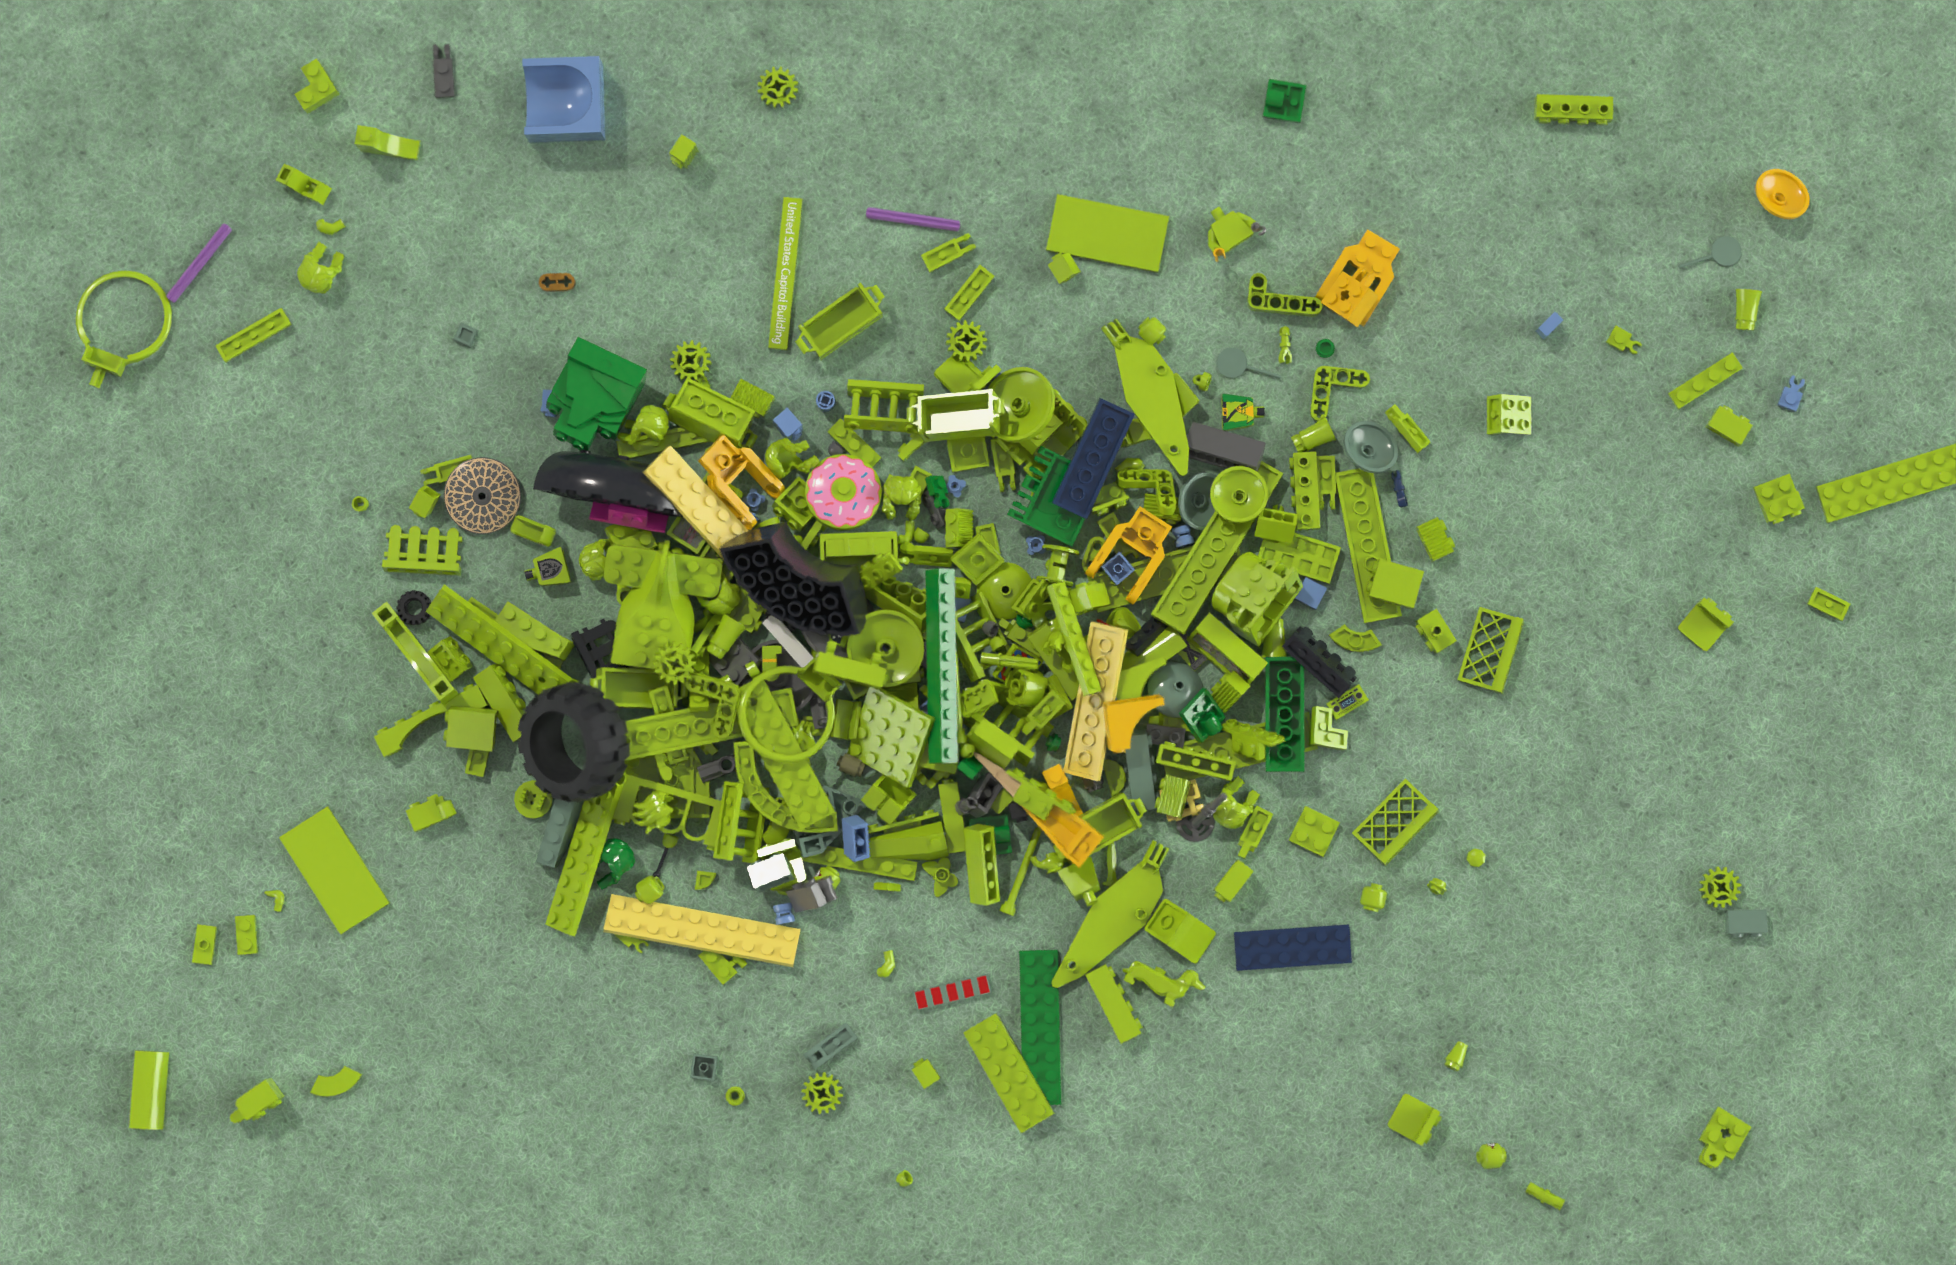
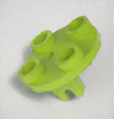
M535 780L527 781L520 785L514 797L515 807L519 813L533 819L548 813L553 800L551 794L542 792L535 785Z

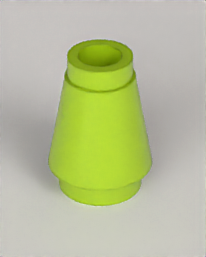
M1457 1041L1445 1058L1446 1062L1444 1065L1454 1071H1459L1463 1067L1468 1046Z

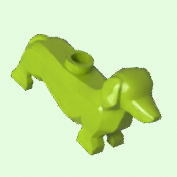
M1134 961L1129 968L1122 969L1123 973H1127L1124 981L1131 985L1135 983V979L1143 981L1159 996H1166L1164 1003L1171 1007L1175 1004L1174 1000L1183 997L1189 987H1194L1198 990L1206 988L1199 981V974L1191 969L1186 970L1177 979L1166 976V971L1158 966L1154 969L1139 961Z

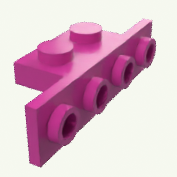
M593 502L589 520L665 533L668 516L638 508Z

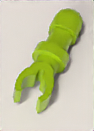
M1284 326L1279 330V336H1281L1279 347L1281 351L1278 360L1279 363L1285 362L1289 364L1292 362V355L1289 351L1291 343H1289L1290 329Z

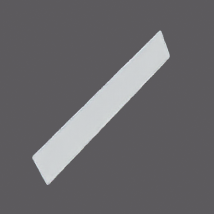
M770 615L763 622L764 626L801 667H805L813 659L811 654L780 620Z

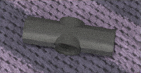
M735 754L724 756L697 767L702 782L704 783L736 771ZM730 760L732 768L727 771L722 768L723 761Z

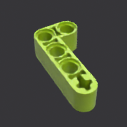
M1256 273L1250 278L1247 305L1252 311L1315 317L1322 310L1323 306L1318 298L1266 293L1267 278L1265 275ZM1256 278L1261 279L1263 286L1255 287L1253 280ZM1258 297L1261 300V305L1254 306L1251 303V299ZM1272 299L1279 300L1280 307L1273 308L1270 305V301ZM1291 301L1298 302L1299 309H1291L1289 303ZM1303 301L1306 302L1305 306H1311L1312 303H1315V306L1318 308L1313 312L1310 307H1305L1304 311H1302Z

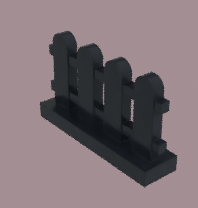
M605 619L600 620V625L590 630L585 627L582 629L583 633L580 634L577 630L570 635L591 679L596 678V669L598 668L594 663L595 661H598L599 668H629V665L611 662L605 664L602 659L611 654L613 650L614 637L611 632L616 629V622L614 620L605 621ZM607 635L609 642L596 647L594 641ZM588 643L592 649L590 651H588L586 647V644Z
M1300 626L1283 644L1282 648L1339 699L1353 684L1352 682L1357 679L1355 670L1351 666L1345 667L1341 664L1342 659L1338 654H1330L1326 650L1327 644L1324 641H1316L1312 637L1313 632L1311 629Z

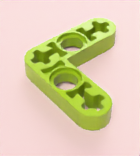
M1331 366L1318 367L1313 381L1310 408L1311 418L1314 421H1319L1323 417H1327L1331 385L1364 388L1369 384V374L1364 370ZM1322 370H1325V373L1328 374V377L1324 379V384L1328 383V387L1316 385V382H1321V376H1318V373H1321ZM1339 372L1347 374L1348 378L1345 382L1337 380ZM1351 373H1354L1353 377H1359L1360 374H1363V378H1366V381H1363L1362 384H1359L1358 380H1352L1353 384L1349 383ZM1317 389H1324L1326 397L1323 399L1317 398ZM1314 401L1319 403L1326 402V405H1321V411L1324 414L1320 418L1314 413L1318 408V404H1314Z
M1125 469L1117 473L1116 483L1119 487L1155 488L1159 512L1163 515L1174 514L1176 497L1173 477L1170 471L1164 469ZM1141 477H1146V478H1148L1149 480L1143 481V480H1141L1140 478H1141ZM1166 490V491H1169L1170 493H1169V494H1163V493H1161L1160 491Z
M692 673L690 675L691 678H686L685 680L686 687L692 692L720 700L713 732L718 738L724 739L732 733L741 695L740 688L734 683L700 673ZM694 678H696V682L701 683V684H697L696 686H693L694 683L691 682V680H693ZM709 683L717 685V692L714 693L709 690ZM730 689H733L732 692L735 693V695H733L732 697H730V693L725 692V691H729ZM724 706L730 707L732 711L731 716L723 714L722 709ZM724 720H726L727 722L725 723L724 729L727 731L721 733L722 730L719 729V727H721L724 723Z

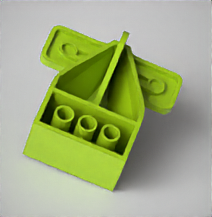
M665 540L663 550L659 551L611 545L606 554L605 581L611 584L632 586V589L624 598L618 613L611 663L656 669L658 666H654L653 662L658 661V659L654 655H660L658 649H666V643L671 647L672 642H675L677 647L682 643L684 645L683 649L687 647L690 649L688 652L690 654L695 618L689 595L715 597L719 592L722 563L718 559L670 552V541ZM674 651L668 652L666 656L673 654ZM682 654V661L687 664L686 656ZM677 659L671 662L668 661L672 665V668L674 667V665H680L676 661ZM662 663V668L664 671L667 670L666 664Z

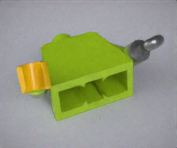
M1220 206L1210 212L1215 222L1210 225V230L1208 231V246L1214 254L1216 262H1218V256H1224L1225 259V253L1252 237L1253 231L1259 232L1263 230L1258 233L1259 236L1266 233L1265 226H1260L1253 218L1243 213L1231 211L1225 215Z

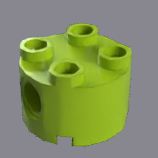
M1013 668L1015 670L1010 671L1005 680L1006 689L1004 693H1008V697H1006L1007 702L1010 705L1034 708L1043 699L1048 679L1043 677L1039 670Z

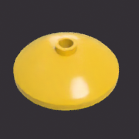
M1770 169L1762 173L1757 179L1755 185L1756 196L1760 204L1772 215L1783 219H1795L1803 215L1807 210L1810 201L1809 193L1803 182L1794 174L1781 169Z

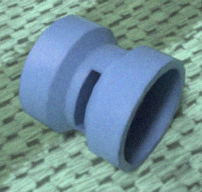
M821 391L816 397L818 408L825 412L831 411L834 408L836 402L834 395L829 391Z
M1183 525L1172 529V533L1176 537V548L1195 543L1194 538L1190 534V526Z
M791 902L773 906L777 916L775 919L776 925L795 921L794 915L791 913Z

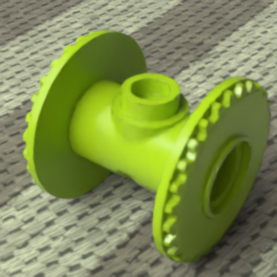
M1043 544V549L1051 551V556L1045 563L1048 572L1047 577L1036 576V580L1041 581L1043 579L1051 585L1065 582L1066 587H1073L1074 583L1064 580L1069 555H1079V551L1064 546Z

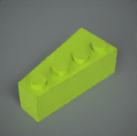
M508 601L495 619L496 623L534 651L565 661L575 646Z

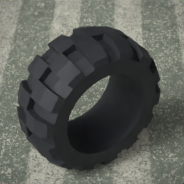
M567 682L545 689L540 694L535 695L524 709L526 713L520 718L518 730L521 732V738L517 740L519 753H523L525 760L523 766L528 776L535 778V785L542 792L551 794V797L566 802H582L604 795L610 791L622 777L627 767L624 760L630 756V743L626 742L625 735L628 733L625 719H620L617 713L620 709L614 701L608 698L605 699L604 692L580 682ZM565 715L577 725L584 739L586 759L583 770L573 763L564 748L562 722Z

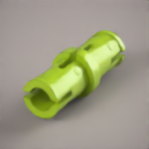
M1531 1181L1525 1190V1193L1536 1197L1541 1203L1544 1204L1545 1202L1559 1211L1565 1202V1199L1554 1195L1549 1189L1546 1188L1545 1190Z

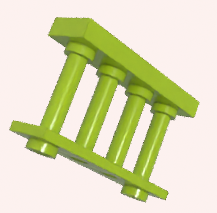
M848 379L847 396L853 397L851 415H844V428L851 430L906 432L908 434L918 433V426L907 424V419L897 418L899 399L910 400L909 407L917 404L918 396H924V384ZM860 397L872 398L870 416H858ZM879 398L891 399L889 418L877 417ZM914 409V422H918L916 420L917 409Z
M982 592L970 597L973 603L955 611L956 653L971 683L984 677V670L993 666L979 663L975 656L976 652L990 646L992 638L988 637L972 646L966 638L967 635L981 629L987 621L996 622L988 606V600L983 596ZM977 610L981 620L961 628L958 618ZM999 628V631L995 636H1000L1005 640ZM1007 644L1005 648L997 652L998 654L1006 655L1010 647Z
M1002 691L996 695L999 700L998 704L1004 707L994 723L991 724L1000 729V726L1011 712L1020 719L1012 731L1007 734L1015 740L1023 729L1022 727L1027 723L1025 718L1030 710L1027 707L1010 705L1006 700L1008 694ZM990 707L966 718L963 723L972 729L976 722L981 723ZM1048 722L1042 729L1038 731L1035 729L1030 739L1019 748L1013 759L1026 767L1035 755L1031 751L1041 735L1048 737L1054 726Z
M724 781L713 858L733 861V855L743 856L742 862L753 863L759 861L757 850L761 849L765 816L751 802L749 810L740 809L741 799L748 798L743 790L744 784ZM739 817L748 818L747 829L737 828ZM736 836L745 837L744 848L735 847Z

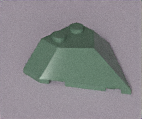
M821 784L837 813L838 831L807 833L793 830L802 857L823 853L827 846L843 831L842 819L857 815L866 806L861 799Z

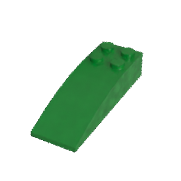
M1265 657V661L1268 663L1265 666V731L1275 732L1277 735L1285 738L1284 742L1277 745H1265L1266 772H1305L1304 667L1293 657Z

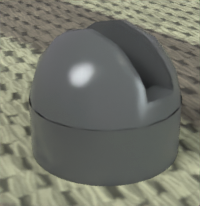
M835 441L828 448L830 456L843 454L845 451Z
M987 621L983 624L982 630L987 636L992 638L998 633L999 624L994 621Z

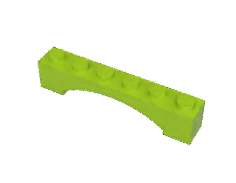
M385 602L372 612V615L443 706L459 694L388 602Z
M472 683L464 687L463 692L459 693L444 706L439 701L428 705L429 709L425 711L420 709L412 713L411 718L407 720L402 718L394 722L395 726L390 729L384 727L378 730V735L374 736L383 757L387 758L403 750L402 745L404 741L419 725L437 715L446 713L452 705L482 709L489 707L478 685L474 686Z

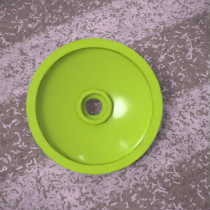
M1245 466L1230 467L1222 471L1213 481L1210 491L1211 503L1214 510L1225 520L1234 523L1248 522L1263 512L1268 501V488L1265 480L1257 471ZM1241 495L1243 499L1239 501L1236 499V496Z
M1004 562L977 585V594L982 592L983 596L987 598L988 606L995 618L1013 619L1016 618L1017 613L1011 607L1032 579L1021 566ZM1005 586L1008 587L1009 592L1003 593L1002 588Z

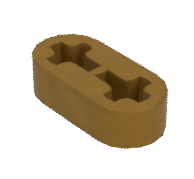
M547 273L539 278V286L546 292L570 291L575 287L576 283L574 277L569 273ZM565 277H568L572 283L565 287L563 283L558 284V281H564ZM549 278L550 281H556V284H549V287L546 288L542 282Z

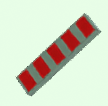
M988 974L913 991L916 1009L921 1010L992 993Z

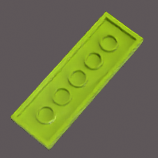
M997 1013L963 1032L1020 1133L1027 1131L1055 1114Z

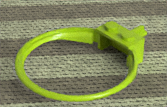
M134 271L111 272L95 280L81 296L76 311V329L86 347L81 360L86 365L95 368L89 385L100 389L106 372L121 377L126 365L150 357L166 340L172 322L170 302L164 290L150 277ZM130 277L147 283L157 292L164 308V324L158 338L146 349L127 355L128 359L89 346L91 341L85 333L82 322L83 308L90 293L98 285L112 278Z
M815 658L805 667L780 666L759 674L748 684L741 696L738 709L741 731L749 745L759 754L770 760L783 763L802 761L817 753L830 736L835 720L833 693L842 684L836 678L812 672ZM797 674V677L824 702L827 701L825 703L827 708L825 731L820 740L803 753L795 755L773 753L761 746L749 730L746 720L748 698L753 689L770 676Z

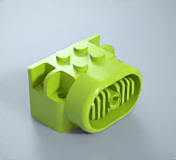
M1246 552L1237 558L1218 583L1213 593L1212 607L1228 618L1235 633L1259 647L1301 591L1303 585L1295 567L1292 566L1289 570L1280 561H1266L1252 552Z

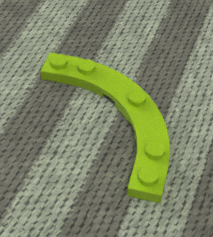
M747 741L734 742L735 764L739 782L744 784L743 790L749 801L762 815L780 826L798 832L838 831L836 811L801 830L790 809L775 800L761 783L755 766L754 749Z

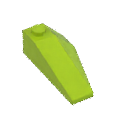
M941 821L872 837L868 840L870 857L935 860L949 856Z

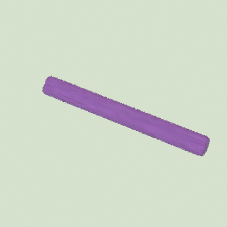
M868 207L866 211V217L871 219L951 231H959L960 221L871 207Z
M225 223L221 225L168 292L166 297L170 301H177L229 235L232 229Z

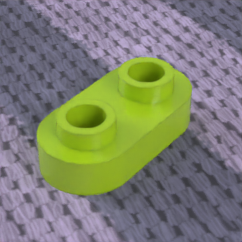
M1093 537L1089 541L1082 560L1084 572L1088 569L1087 563L1093 561L1099 550L1094 549V544L1099 543L1101 547L1104 544L1105 540L1102 537Z

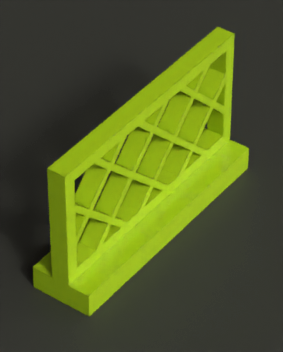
M1479 607L1457 680L1502 694L1523 628L1524 619ZM1482 612L1490 614L1494 621L1483 626L1480 621ZM1502 619L1511 620L1510 627L1501 631L1497 622ZM1496 624L1500 633L1490 638L1485 628ZM1484 630L1488 639L1477 644L1475 635ZM1502 635L1505 644L1496 650L1491 640ZM1490 642L1494 652L1484 656L1480 646ZM1478 648L1482 658L1472 663L1469 654ZM1497 654L1499 663L1491 668L1486 658ZM1484 660L1489 670L1478 674L1474 665ZM1472 666L1477 676L1472 679L1463 678V672ZM1491 672L1494 677L1492 686L1484 684L1480 677Z
M1405 778L1352 834L1386 866L1439 812V809ZM1404 784L1411 789V797H1400V790L1405 786ZM1390 800H1398V811H1387V803ZM1400 800H1412V811H1400ZM1414 800H1423L1427 806L1422 811H1414ZM1376 814H1384L1385 825H1373V817ZM1387 814H1398V824L1387 825ZM1400 814H1412V821L1409 824H1401ZM1385 827V838H1373V828ZM1387 827H1398V836L1396 838H1387ZM1362 828H1371V838H1362L1358 832ZM1374 841H1385V849L1380 854L1374 850Z

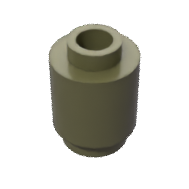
M847 753L844 756L840 755L836 764L839 767L838 771L853 777H861L866 765L860 759Z

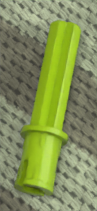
M982 652L981 664L994 665L998 668L1006 666L1032 670L1038 669V659L1007 656L1002 653L991 654Z

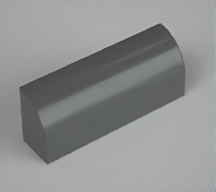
M1192 422L1187 435L1190 459L1225 469L1234 466H1245L1258 472L1265 450V442Z

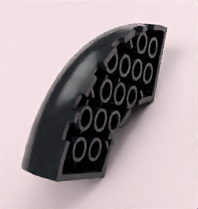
M579 450V452L560 451L552 454L542 463L535 477L534 490L578 501L597 502L607 505L616 504L648 510V512L683 517L664 493L643 473L650 464L631 461L628 456L618 455V458L590 454L591 451L587 452L585 450Z
M787 522L745 532L727 541L719 548L726 566L736 577L738 585L742 586L749 593L748 596L751 600L768 610V613L782 622L786 621L794 625L793 627L806 632L808 630L817 632L819 635H858L864 629L867 603L857 565L832 564L813 556L798 543L791 533Z

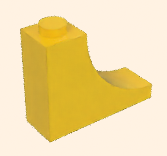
M1156 694L1103 702L1107 748L1114 753H1123L1125 749H1130L1131 736L1135 725L1145 713L1153 708L1164 705V697Z
M1060 764L1043 771L1042 775L1049 789L1057 794L1056 797L1060 800L1065 799L1073 804L1072 807L1076 809L1074 813L1076 816L1083 814Z

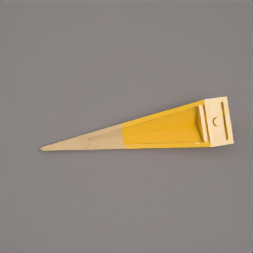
M974 752V756L1014 797L1021 782L1007 774L1001 767ZM1054 805L1046 820L1041 819L1022 806L1062 854L1079 868L1104 838L1089 823L1075 814H1068L1056 805Z

